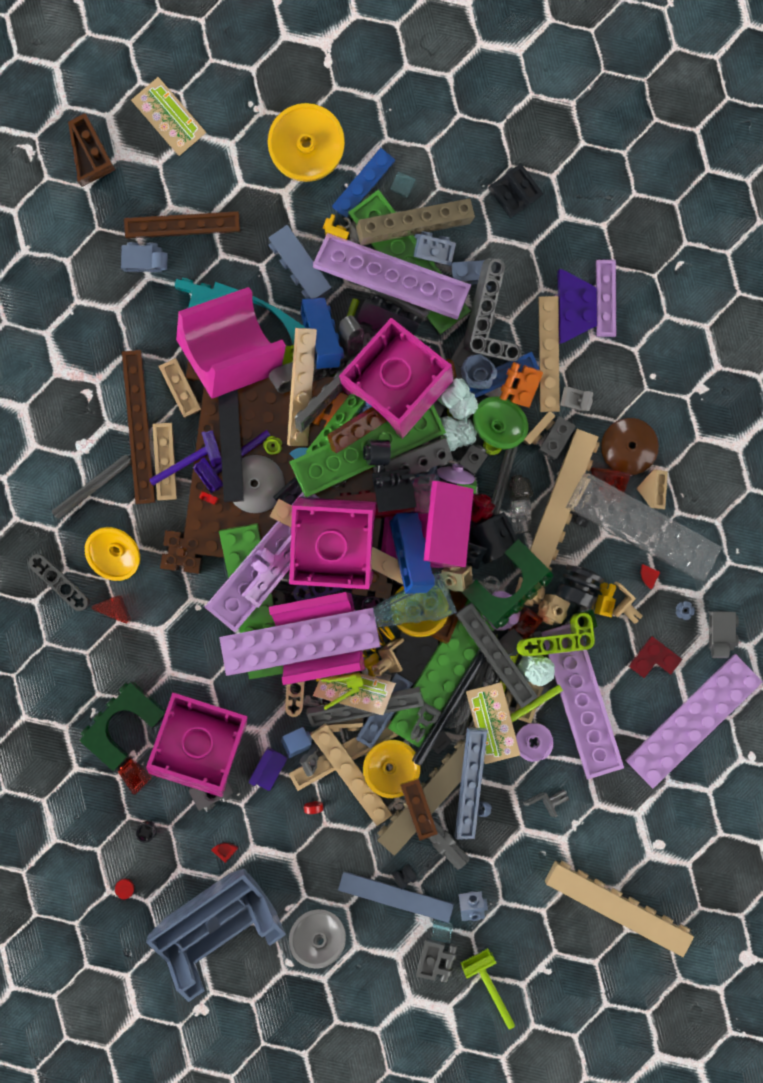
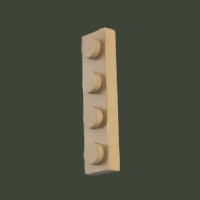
M173 423L153 424L156 475L175 464ZM176 473L156 484L158 501L177 499Z

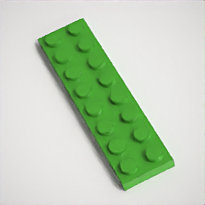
M379 190L348 212L356 225L360 219L396 213ZM413 235L371 243L376 251L442 274L434 262L413 257L417 242ZM464 303L458 320L434 311H430L427 319L438 334L441 335L471 311Z
M432 405L403 439L396 434L394 428L387 421L338 453L332 451L329 443L289 463L307 498L376 466L368 465L367 461L363 458L364 444H367L368 439L389 440L391 458L445 434L446 431L434 405Z
M258 523L219 530L228 578L261 541ZM272 592L259 608L256 607L239 627L240 633L276 626L269 612V607L274 606ZM283 666L248 672L249 679L283 674Z
M467 599V601H466L464 607H465L467 604L471 603L468 599ZM477 609V611L479 612V614H480L481 617L483 618L482 613ZM459 620L449 643L440 642L413 688L420 687L424 702L439 711H442L479 650ZM485 621L488 627L492 631H494L495 629L491 627V624H489L488 621ZM420 707L400 710L396 713L388 729L415 746L420 747L434 723L429 724L427 727L419 724L421 728L425 729V733L417 743L410 736L419 718L418 711ZM426 711L423 714L425 720L431 721L433 717Z

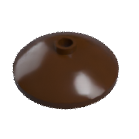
M635 418L621 419L610 425L601 441V452L604 461L612 470L623 475H636L646 471L651 467L658 455L659 443L654 430L644 421ZM630 442L635 444L634 449L629 448Z

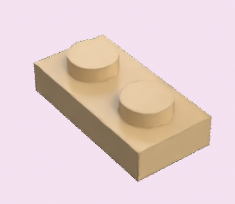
M549 411L526 436L523 442L528 446L531 443L535 445L542 437L540 433L543 429L548 430L555 423L552 420L555 415Z

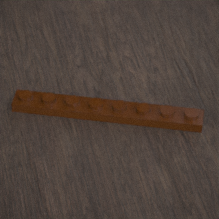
M142 351L122 352L135 503H156L154 485L150 482V478L153 477Z
M447 359L446 361L452 365L453 379H455L457 375L454 362ZM370 407L327 434L332 451L335 453L340 452L387 422V420L376 409Z

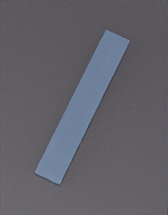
M467 728L455 829L456 839H475L488 731L486 728Z
M343 871L338 891L447 923H449L454 906L452 902L407 889L401 890L400 887Z

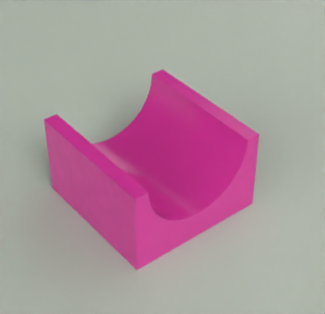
M249 287L179 311L176 340L211 398L266 379L272 370L283 364L286 345L283 340L270 343L263 334L256 319L252 291Z
M390 318L339 375L343 391L346 394H354L370 404L391 424L396 434L403 439L453 382V373L450 363L394 319Z
M432 481L431 488L414 487L417 505L416 513H418L419 520L422 522V533L426 539L424 561L431 562V568L466 567L474 489L441 481ZM385 517L381 551L397 559L389 523L393 517Z
M298 497L292 505L289 584L369 589L373 580L372 542L377 502Z
M348 592L269 607L270 615L273 617L276 626L354 611L352 595ZM362 651L283 665L282 683L283 685L366 670Z
M172 693L146 766L148 773L223 797L237 748L247 726V716Z

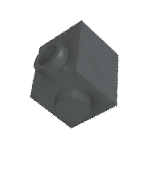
M472 444L459 464L474 475L488 456L485 454L486 450L478 444L476 446Z

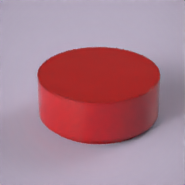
M320 801L304 804V812L306 814H317L324 810L323 802Z
M121 879L115 885V894L121 899H128L134 893V883L129 879Z

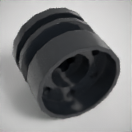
M567 564L565 569L573 572V574L570 576L563 573V577L570 582L569 584L559 583L555 595L593 610L597 597L590 592L591 590L600 591L601 588L594 585V582L603 584L605 579L587 568Z

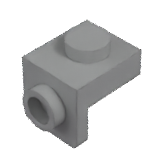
M564 387L560 406L578 411H589L593 403V392Z

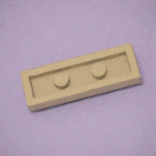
M174 358L160 365L159 368L183 417L187 418L201 411V407L178 360Z

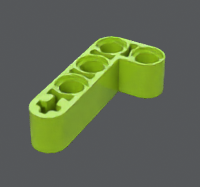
M587 613L574 614L570 619L571 634L522 639L517 644V651L522 656H537L588 650L593 647L595 641L592 618ZM579 617L584 619L582 627L578 624ZM582 636L587 640L584 646L580 643ZM564 638H566L568 641V646L566 648H563L562 646V640ZM545 640H547L550 644V647L547 651L543 648V643ZM535 645L536 649L525 650V646Z

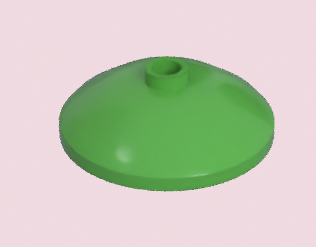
M497 396L486 398L478 404V409H476L473 415L474 426L479 436L496 448L511 449L517 447L527 436L528 421L526 415L517 404L512 403L509 399L505 401Z

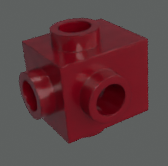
M486 494L473 495L471 520L474 522L486 521L493 514L492 510L495 508V505Z

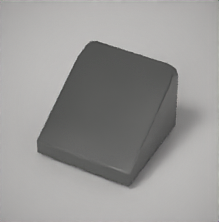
M512 628L499 642L509 656H516L518 654L517 644L523 637Z

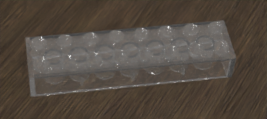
M583 474L566 506L572 512L696 580L705 581L722 549L716 543L591 474Z

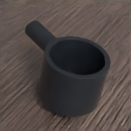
M368 439L367 444H364L363 458L367 461L368 465H377V473L385 472V465L390 463V441Z

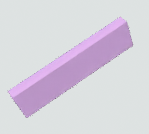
M596 260V337H616V260Z

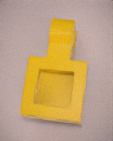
M604 582L600 584L602 595H598L594 613L612 618L616 601L613 598L616 585L609 584L607 589L608 583Z

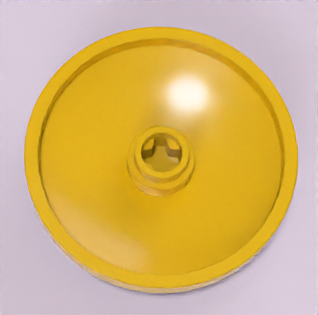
M309 103L293 105L282 111L270 127L268 134L270 157L278 170L291 179L310 182L324 178L338 166L343 156L345 141L342 127L330 111L319 105Z

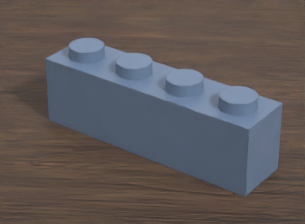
M288 225L269 237L270 244L268 246L274 254L278 253L282 258L279 261L284 269L289 268L292 273L290 277L295 285L300 284L303 288L301 293L305 299L322 298L332 291L331 286L320 270L313 268V260Z

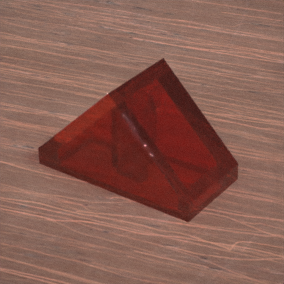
M121 595L95 604L91 608L125 624H130L131 622Z
M525 607L520 614L518 622L510 630L514 628L523 639H527L541 624L543 618Z
M131 757L117 771L134 795L152 778Z

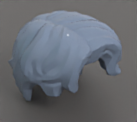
M475 354L464 360L461 374L469 387L489 389L492 385V380L497 377V369L488 358L482 354Z

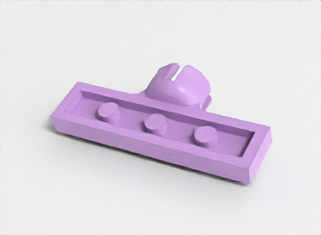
M291 535L276 553H271L268 549L261 548L256 551L262 557L261 561L254 556L251 558V567L258 574L242 595L258 608L290 570Z

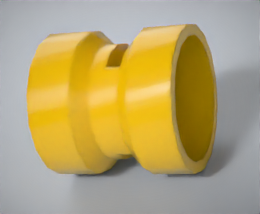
M376 652L364 659L368 675L372 677L376 676L373 673L374 671H372V666L379 662V656Z

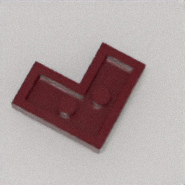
M650 636L628 667L645 678L653 666L657 664L671 675L683 659L653 636Z

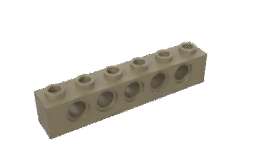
M469 198L360 219L356 229L360 245L421 234L422 231L432 232L471 224L475 215L471 199Z

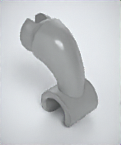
M345 217L344 220L349 223L348 226L344 227L347 231H350L348 241L359 243L356 227L351 224L349 218Z

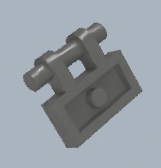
M426 938L416 976L435 981L436 975L440 974V980L448 982V978L452 975L453 961L457 957V945L450 944L449 950H443L444 942ZM441 958L446 959L444 966H439Z

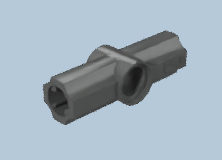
M433 819L438 834L428 838L431 840L434 848L459 870L467 864L470 858L456 844L457 842L447 830L444 831Z

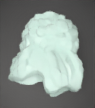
M462 378L454 379L453 383L437 399L442 405L449 408V412L458 420L468 419L478 409L475 394L469 391L470 388Z
M448 416L440 418L446 431L443 435L447 440L450 451H455L458 447L472 445L476 441L477 431L470 419L458 420Z
M542 655L522 656L521 661L517 664V668L526 681L534 685L543 686L554 679L555 665L547 657Z

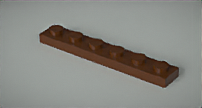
M239 211L124 218L125 238L240 232Z

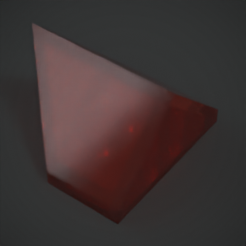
M591 467L590 470L602 500L620 504L630 479V474Z

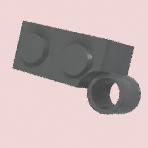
M709 611V650H711L712 658H729L730 650H734V646H738L739 637L736 635V627L739 625V618L736 616V612Z

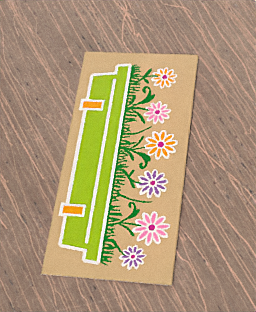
M159 77L131 100L178 156L206 133Z
M360 673L363 686L359 687L360 692L353 693L338 703L384 715L396 683ZM320 678L313 696L333 701L352 690V688H347L345 680L321 682Z
M502 682L466 691L475 728H486L488 730L484 763L488 764L520 756Z

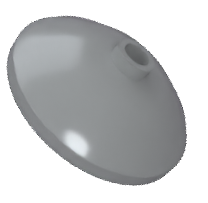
M250 455L242 458L244 501L233 503L241 510L249 513H262L272 509L277 503L273 496L285 486L281 469L274 461L265 456ZM253 480L258 481V485L256 487L251 486V482Z
M320 909L306 912L300 916L292 926L289 935V946L294 958L302 965L314 969L323 968L335 962L341 955L346 942L345 928L340 919L333 913ZM323 939V944L319 945V940Z

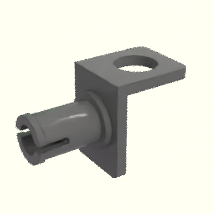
M562 789L551 797L547 793L540 792L523 803L529 806L542 799L550 816L557 817L555 807L568 801L569 797L566 796V791Z

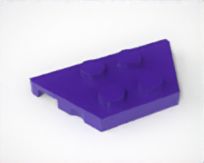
M563 269L557 270L559 344H562L597 326V287Z

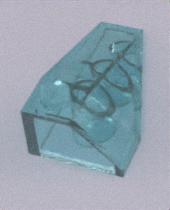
M440 571L433 574L435 585L427 593L405 594V590H402L374 606L377 627L401 625L408 622L419 623L425 620L436 621L456 613V607Z

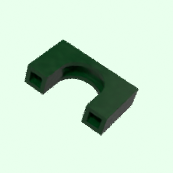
M519 539L505 552L508 559L523 575L522 585L514 595L507 598L495 597L477 579L462 592L496 629L505 626L509 618L514 613L520 612L523 604L528 599L532 600L537 595V591L542 586H547L553 577L552 572Z
M126 682L119 689L121 694L117 698L113 697L106 704L108 707L104 713L100 711L93 719L95 723L91 727L87 726L80 734L82 738L79 741L112 771H115L129 756L110 736L109 722L112 716L118 711H131L153 728L166 713L162 706L134 682L129 684Z

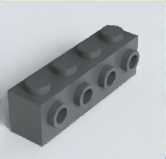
M440 435L391 458L389 465H385V472L410 469L411 473L415 475L426 473L435 466L448 464L453 457L444 435ZM377 465L372 467L373 473H377Z

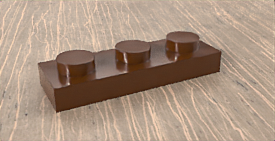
M449 589L446 595L449 603L447 621L439 631L430 635L445 644L449 643L459 620L455 613L461 610L467 601L462 591H452Z
M419 778L400 784L419 840L437 835L438 832Z

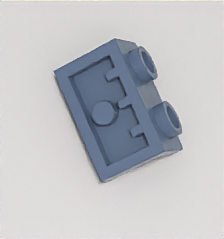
M422 231L421 234H415L414 238L417 239L413 257L451 266L456 243L450 242L449 237H432L433 233Z

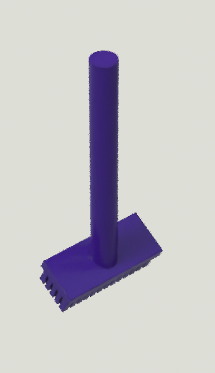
M213 430L201 432L205 447L150 478L151 484L159 483L206 454L209 456L212 467L222 463Z
M265 430L241 448L242 456L271 436L270 433ZM202 458L194 465L193 469H195L196 473H198L197 475L208 487L210 493L222 488L223 483L217 476L222 471V463L212 468L207 460Z

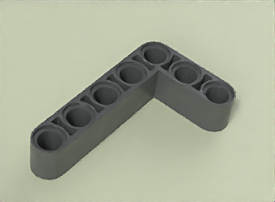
M488 258L481 267L464 338V347L471 352L516 361L521 356V348L518 345L488 338L505 271V265L502 260ZM493 262L496 264V269L494 272L491 271V265ZM490 281L491 289L487 291L486 285ZM486 301L487 307L485 310H482L481 305ZM479 320L482 321V327L480 329L477 328V322ZM477 339L478 344L473 348L472 342ZM492 343L495 344V350L493 352L490 351V346ZM511 347L512 354L508 356L507 351Z
M354 316L345 317L339 324V346L343 348L344 357L340 360V366L316 369L314 362L313 382L343 370L347 366L348 361L360 353L363 347L364 330ZM293 362L275 368L269 374V379L279 393L291 391Z

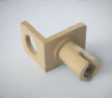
M615 582L614 584L626 597L613 610L612 614L619 617L624 613L632 623H637L639 621L637 618L641 619L643 615L631 605L636 598L622 584Z
M403 638L391 640L378 650L382 660L372 666V671H374L373 673L376 676H381L386 670L390 673L403 670L392 651L404 641Z

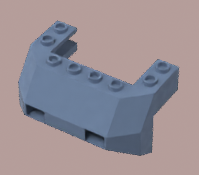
M245 869L229 873L165 917L148 934L146 943L167 962L176 991L190 1002L205 991L195 963L253 923L258 934L261 937L265 936L269 946L285 936L286 933L275 908L258 883Z

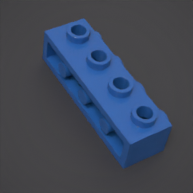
M325 298L302 299L300 314L304 328L317 329L314 358L316 369L339 367L340 360L344 357L343 348L339 346V335L335 333L334 319L330 317V306L326 304Z
M397 513L389 523L405 594L427 593L435 585V577L431 571V562L424 561L426 539L422 533V522L419 520L418 513Z

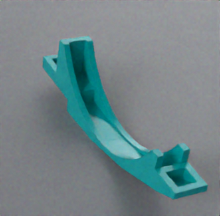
M182 278V280L176 279L174 285L177 290L192 294L188 308L239 291L215 282L214 289H211V285L205 283L196 285L193 284V280ZM252 296L254 304L266 308L283 323L294 345L295 328H304V326L280 309Z

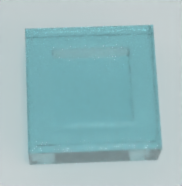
M398 172L390 190L408 198L416 179Z
M433 920L431 939L451 943L453 922L447 923Z

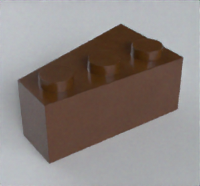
M86 113L69 121L77 181L80 186L84 187L116 170Z

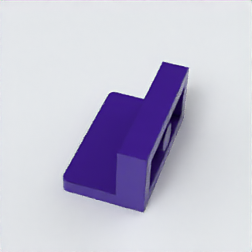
M267 747L248 783L253 786L258 785L270 791L287 757Z

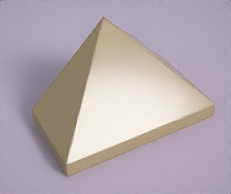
M653 470L637 487V490L651 508L665 509L668 471Z

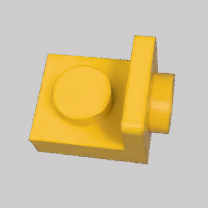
M331 214L330 219L326 218L323 225L325 236L329 233L348 240L349 232H347L346 228L340 225L333 226L335 215Z

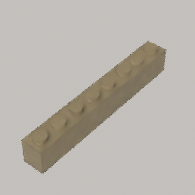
M466 738L464 740L460 739L454 746V752L451 755L447 753L441 760L443 764L438 769L435 767L428 775L430 779L426 783H421L431 815L461 782ZM406 800L403 803L405 807L400 812L397 810L391 816L390 824L388 826L383 825L377 832L379 835L377 841L394 856L416 833Z

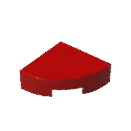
M201 491L199 496L200 499L217 505L220 499Z
M644 564L640 568L642 581L649 589H653L660 572Z
M220 843L214 846L211 851L226 863L239 847L232 843Z

